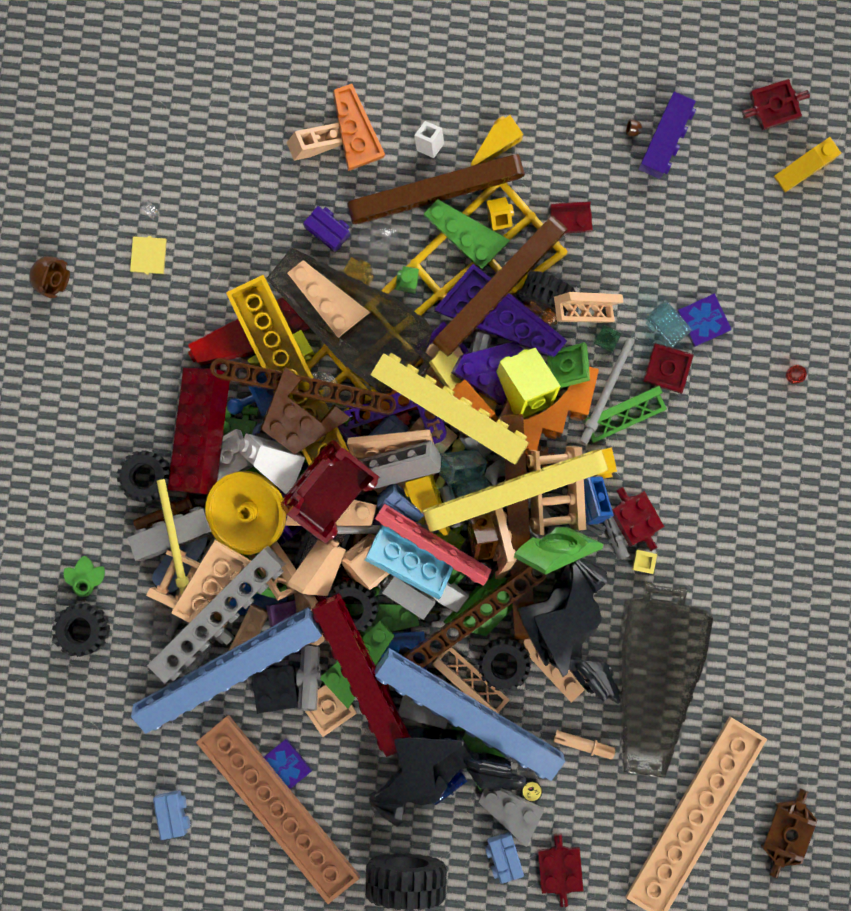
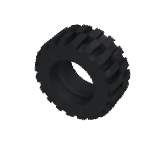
M394 853L371 858L366 865L365 896L370 903L388 909L424 910L425 908H434V906H439L446 898L447 867L442 860L421 854Z

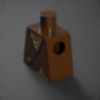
M487 513L470 518L467 534L472 558L477 561L494 558L498 538L491 515Z

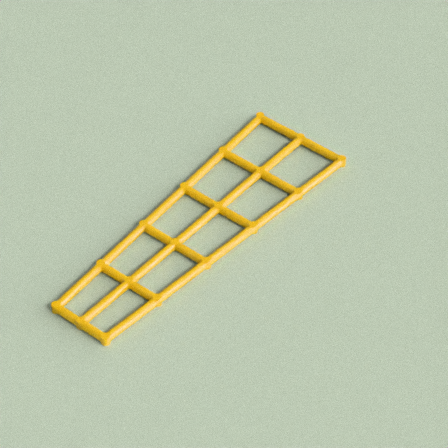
M508 183L486 188L461 212L469 217L491 194L501 187L525 215L520 222L503 235L505 238L511 240L530 223L537 230L543 225L536 214L531 211ZM440 233L406 266L419 269V276L434 292V295L394 327L378 309L377 305L396 287V275L364 306L389 333L348 366L333 347L355 327L353 326L341 337L338 338L334 335L312 356V359L306 362L309 369L311 370L328 354L342 371L331 381L332 383L341 384L348 378L356 388L368 390L354 372L393 339L412 359L404 366L407 367L408 364L414 367L420 365L423 360L400 333L436 302L442 301L474 263L471 262L440 288L420 265L447 238L444 234ZM558 241L553 246L557 253L531 272L546 271L567 255V249ZM495 259L489 263L496 273L502 268ZM527 275L509 292L511 295L517 293L523 287ZM381 382L371 391L381 393L389 386ZM327 386L320 390L323 397L330 393V388ZM365 395L366 404L372 400V398L368 395Z

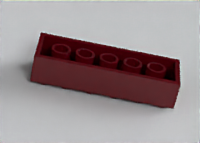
M183 368L168 490L209 494L218 480L230 382L218 379L212 374L210 369ZM217 370V374L225 373L224 371Z

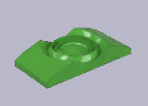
M556 527L542 539L532 537L514 553V558L543 574H548L603 549V544L572 528Z

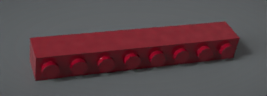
M340 593L317 602L312 609L313 617L320 624L322 635L329 642L332 648V655L335 660H338L341 666V673L344 678H347L350 684V691L359 702L360 712L368 720L369 730L377 738L378 748L384 752L386 757L396 754L395 739L411 737L386 686L375 677L376 666Z

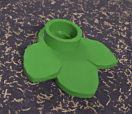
M87 556L79 559L75 569L64 568L66 583L73 586L74 593L79 597L89 596L93 592L94 587L102 583L105 576V568L103 566L94 568L92 561ZM82 583H85L87 585V589L85 591L81 589Z

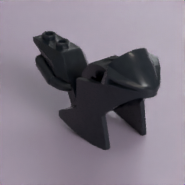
M581 558L562 567L547 600L520 607L518 609L519 615L534 648L545 666L551 664L559 669L562 677L566 676L568 670H570L588 693H595L596 698L601 701L609 698L619 704L621 703L619 698L620 690L617 684L614 683L612 678L614 673L610 665L597 657L582 656L581 653L586 637L594 636L602 620L599 605L594 600L593 595L606 585L608 579L607 572L603 567L593 561Z
M406 728L411 738H396L394 742L401 767L378 791L369 794V803L384 819L398 827L403 821L407 802L421 806L436 803L448 787L452 777L461 769L466 768L479 788L488 789L491 792L500 791L501 788L509 787L510 790L522 789V786H526V777L512 773L511 760H508L506 757L487 752L471 751L462 738L465 735V730Z

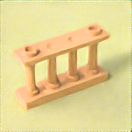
M566 446L564 454L540 456V451L528 450L526 465L529 468V473L539 470L542 464L559 463L582 455V447ZM584 479L568 484L567 495L542 498V494L530 498L531 518L529 525L532 533L544 535V527L569 524L570 528L578 531L586 530ZM568 503V516L543 518V506Z
M180 549L182 562L191 566L187 575L188 581H190L200 562L185 556L186 552ZM167 550L166 554L173 557L171 550ZM173 559L160 586L150 588L146 595L171 608L175 607L181 597L180 592L176 596L168 593V587L176 572ZM214 612L215 619L222 621V615L219 612Z

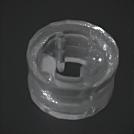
M149 200L147 205L141 206L152 220L155 219L156 215H160Z

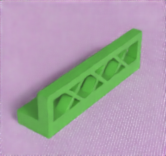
M660 386L602 411L597 423L605 426L603 434L595 437L594 433H592L590 437L592 443L667 410L660 395L663 393ZM656 397L660 406L655 411L646 408L648 401ZM636 407L641 409L640 417L637 419L628 417L630 408ZM617 415L624 418L620 427L609 425L613 416Z

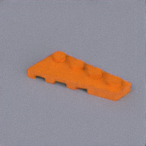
M353 84L335 89L333 97L348 171L384 158L385 153Z

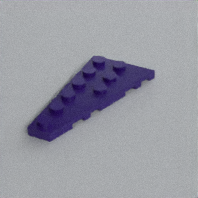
M472 264L434 309V312L454 319L491 278ZM510 293L476 327L527 348L533 349L536 347L538 352L553 358L567 342L564 337Z

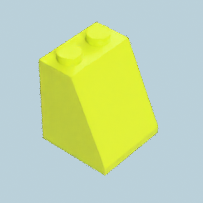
M536 347L530 350H522L513 357L503 358L497 369V375L513 415L523 414V419L553 405L561 386Z

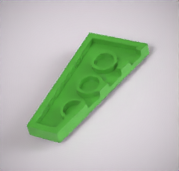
M438 199L424 213V216L481 271L510 242L504 236Z
M379 621L362 638L375 666L395 637L382 621ZM337 661L320 679L348 709L355 697L352 695L350 684L347 678L343 677L340 669L341 666Z

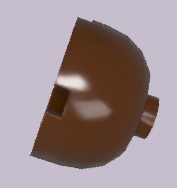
M52 256L38 259L32 265L29 274L30 284L33 289L48 298L58 297L56 294L59 291L63 292L69 282L70 271L66 269L67 262Z

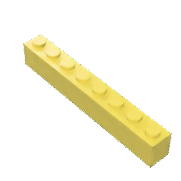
M383 353L370 374L371 376L508 461L517 464L529 444L526 441V435L518 430L515 433L507 429L509 425L500 419L497 422L489 418L490 413L482 408L478 411L472 408L473 403L464 397L460 400L454 397L455 392L444 386L441 389L435 385L437 382L435 379L427 374L425 378L417 374L419 369L410 364L407 367L400 363L401 358L393 353H390L389 356Z

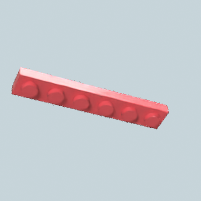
M383 505L375 518L383 526L389 527L401 537L415 543L420 549L428 551L438 560L446 562L454 570L462 572L470 577L472 581L484 586L492 569L388 505Z

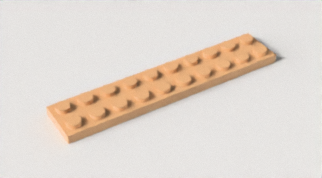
M729 716L625 897L646 911H668L767 741L765 737Z

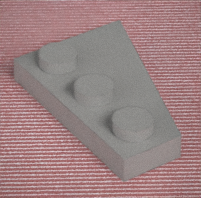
M502 788L500 791L495 792L484 789L479 799V803L523 845L528 846L544 812V808Z

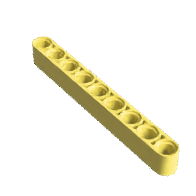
M597 449L435 505L422 512L429 531H436L607 471L608 468L602 450Z

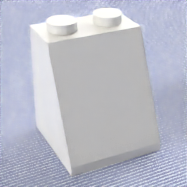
M247 433L239 445V453L280 490L287 494L297 481L305 457L299 452L293 454L279 442Z

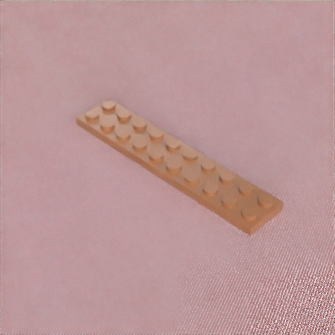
M230 715L226 716L196 742L327 904L360 879L359 873Z

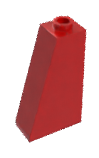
M239 319L188 344L190 358L193 362L197 361L200 365L211 364L216 359L230 360L255 355Z

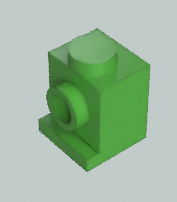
M403 266L402 270H399L397 274L396 290L416 294L419 269Z

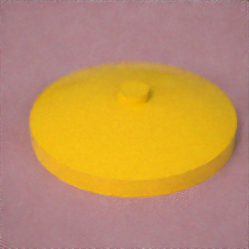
M251 471L234 472L217 481L208 494L205 508L206 519L215 539L235 552L246 555L259 553L265 547L272 546L279 539L285 527L286 513L281 507L283 497L278 488L265 476Z

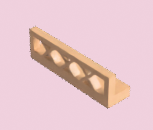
M568 292L554 297L557 322H615L613 305L624 303L621 294ZM563 305L568 310L567 316H564ZM577 307H578V308L581 310V312H582L580 316H579V314L575 311ZM590 307L595 312L593 316L589 312ZM603 307L606 309V316L602 312Z
M276 541L270 548L286 564L281 568L284 572L276 580L271 578L267 584L276 599L280 600L298 591L287 586L296 569ZM249 554L248 557L252 561L256 555ZM259 567L257 570L260 575L266 577V571ZM276 583L285 584L288 589L280 592Z
M452 647L432 662V665L463 693L498 714L510 700L500 690H495L493 686H491V689L494 692H489L486 681H483L486 683V692L475 691L474 681L482 680L481 673L479 674V671ZM450 651L455 655L456 664L447 665L441 659ZM450 667H456V672H454ZM458 667H468L471 670V678L462 679L459 676ZM473 673H475L479 678H473ZM498 694L503 699L496 709L489 703V695ZM481 695H486L487 701Z

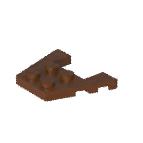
M285 366L275 388L272 401L267 409L261 430L293 454H296L346 422L350 417L334 404L323 419L319 421L294 402L288 395L301 379Z

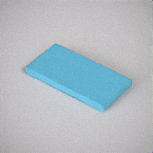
M382 524L364 560L438 600L442 597L453 571L452 566L446 562L438 560L433 554L420 549L415 543L401 537L397 532Z

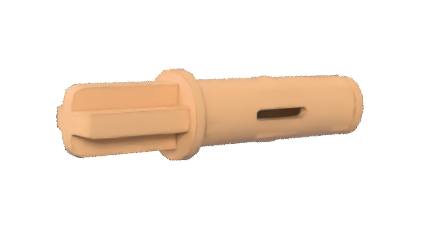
M559 730L555 732L556 735L554 736L553 743H559L591 753V756L595 754L613 759L615 755L614 747L598 743L596 739L592 741Z

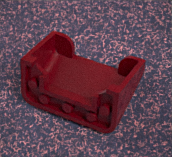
M331 440L285 495L281 502V507L290 518L326 544L337 535L336 522L362 490L365 492L373 490L380 477L338 442Z

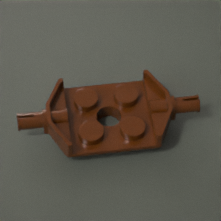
M801 788L795 801L775 804L777 809L765 843L764 845L761 844L762 849L773 860V866L769 875L777 879L781 867L784 868L785 866L803 863L818 821L805 804L809 792ZM789 830H795L796 837L793 840H787L786 833Z

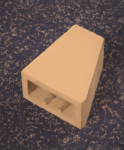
M333 539L329 540L326 544L318 540L293 574L287 586L302 594L328 596L346 549L340 547L339 542Z

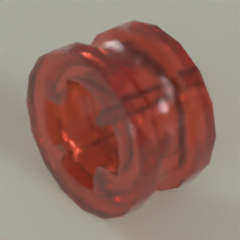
M794 365L786 372V378L792 384L803 382L807 376L806 369L801 365ZM795 369L798 370L797 373L800 372L801 376L798 377L797 380L795 379L796 377H792V373L795 372Z

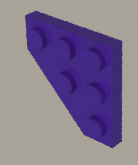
M515 342L460 355L451 373L462 381L466 380L474 389L498 405H503L506 395L497 375L498 366L503 358L518 355L525 349Z

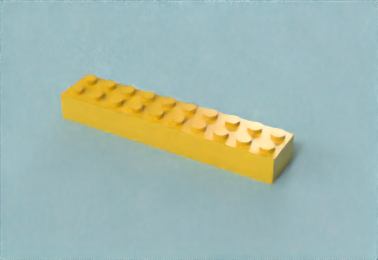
M264 275L226 292L261 367L282 372L286 366L296 375L314 378ZM302 382L299 385V391L307 392L310 386L309 383ZM288 395L289 398L319 421L329 411L326 402ZM338 427L302 449L309 465L331 440H335L349 451Z

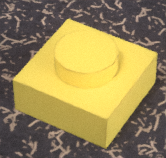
M636 550L632 570L653 574L657 554Z

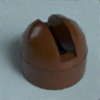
M630 119L626 126V135L638 136L641 133L638 128H642L641 123Z

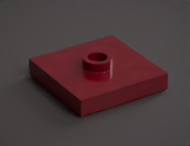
M654 343L643 383L656 387L660 386V388L682 394L694 354Z

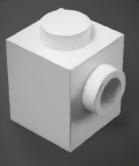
M424 121L414 135L417 151L432 158L436 156L444 145L442 128L427 121Z

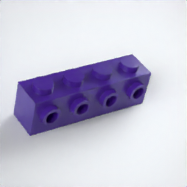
M675 91L673 92L638 170L658 179L663 174H668L672 165L669 162L671 156H676L680 145L677 144L679 138H684L688 127L685 126L687 120H692L696 109L693 108L695 100Z

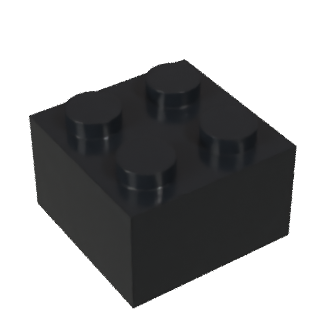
M295 663L268 667L262 672H256L251 675L257 714L298 707L299 690L296 681Z

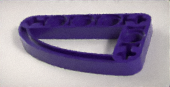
M399 392L390 395L396 402V409L392 414L417 406L425 430H430L431 435L434 432L433 425L429 427L428 423H433L437 419L440 421L436 426L443 433L440 435V438L432 436L434 444L445 439L447 430L441 418L437 416L433 419L426 418L424 413L426 409L410 400L407 406H401L398 398L402 394ZM383 400L389 403L391 409L393 406L390 400ZM371 402L363 404V406H368ZM352 408L344 412L351 417L354 416L352 411H355V417L359 423L356 424V420L348 422L349 426L343 423L338 426V429L347 439L361 437L351 429L389 415L370 412V418L364 420L359 415L360 410Z

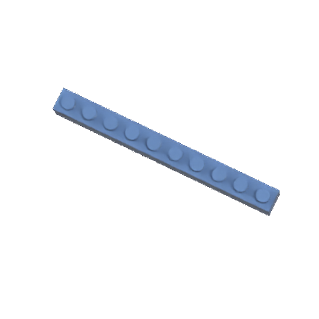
M307 607L133 704L131 718L145 734L152 730H157L164 723L175 720L182 713L193 710L200 703L211 700L215 695L229 690L231 686L238 682H244L256 672H262L267 666L280 662L285 656L298 652L309 643L316 642L322 636V628L315 621L313 612Z
M389 648L376 666L375 677L379 682L384 685H391L396 692L411 697L419 706H426L434 715L443 716L451 725L463 728L471 737L480 738L486 746L490 748L495 747L500 750L503 756L515 759L523 768L528 767L532 769L540 778H547L552 781L565 763L563 752L392 649Z

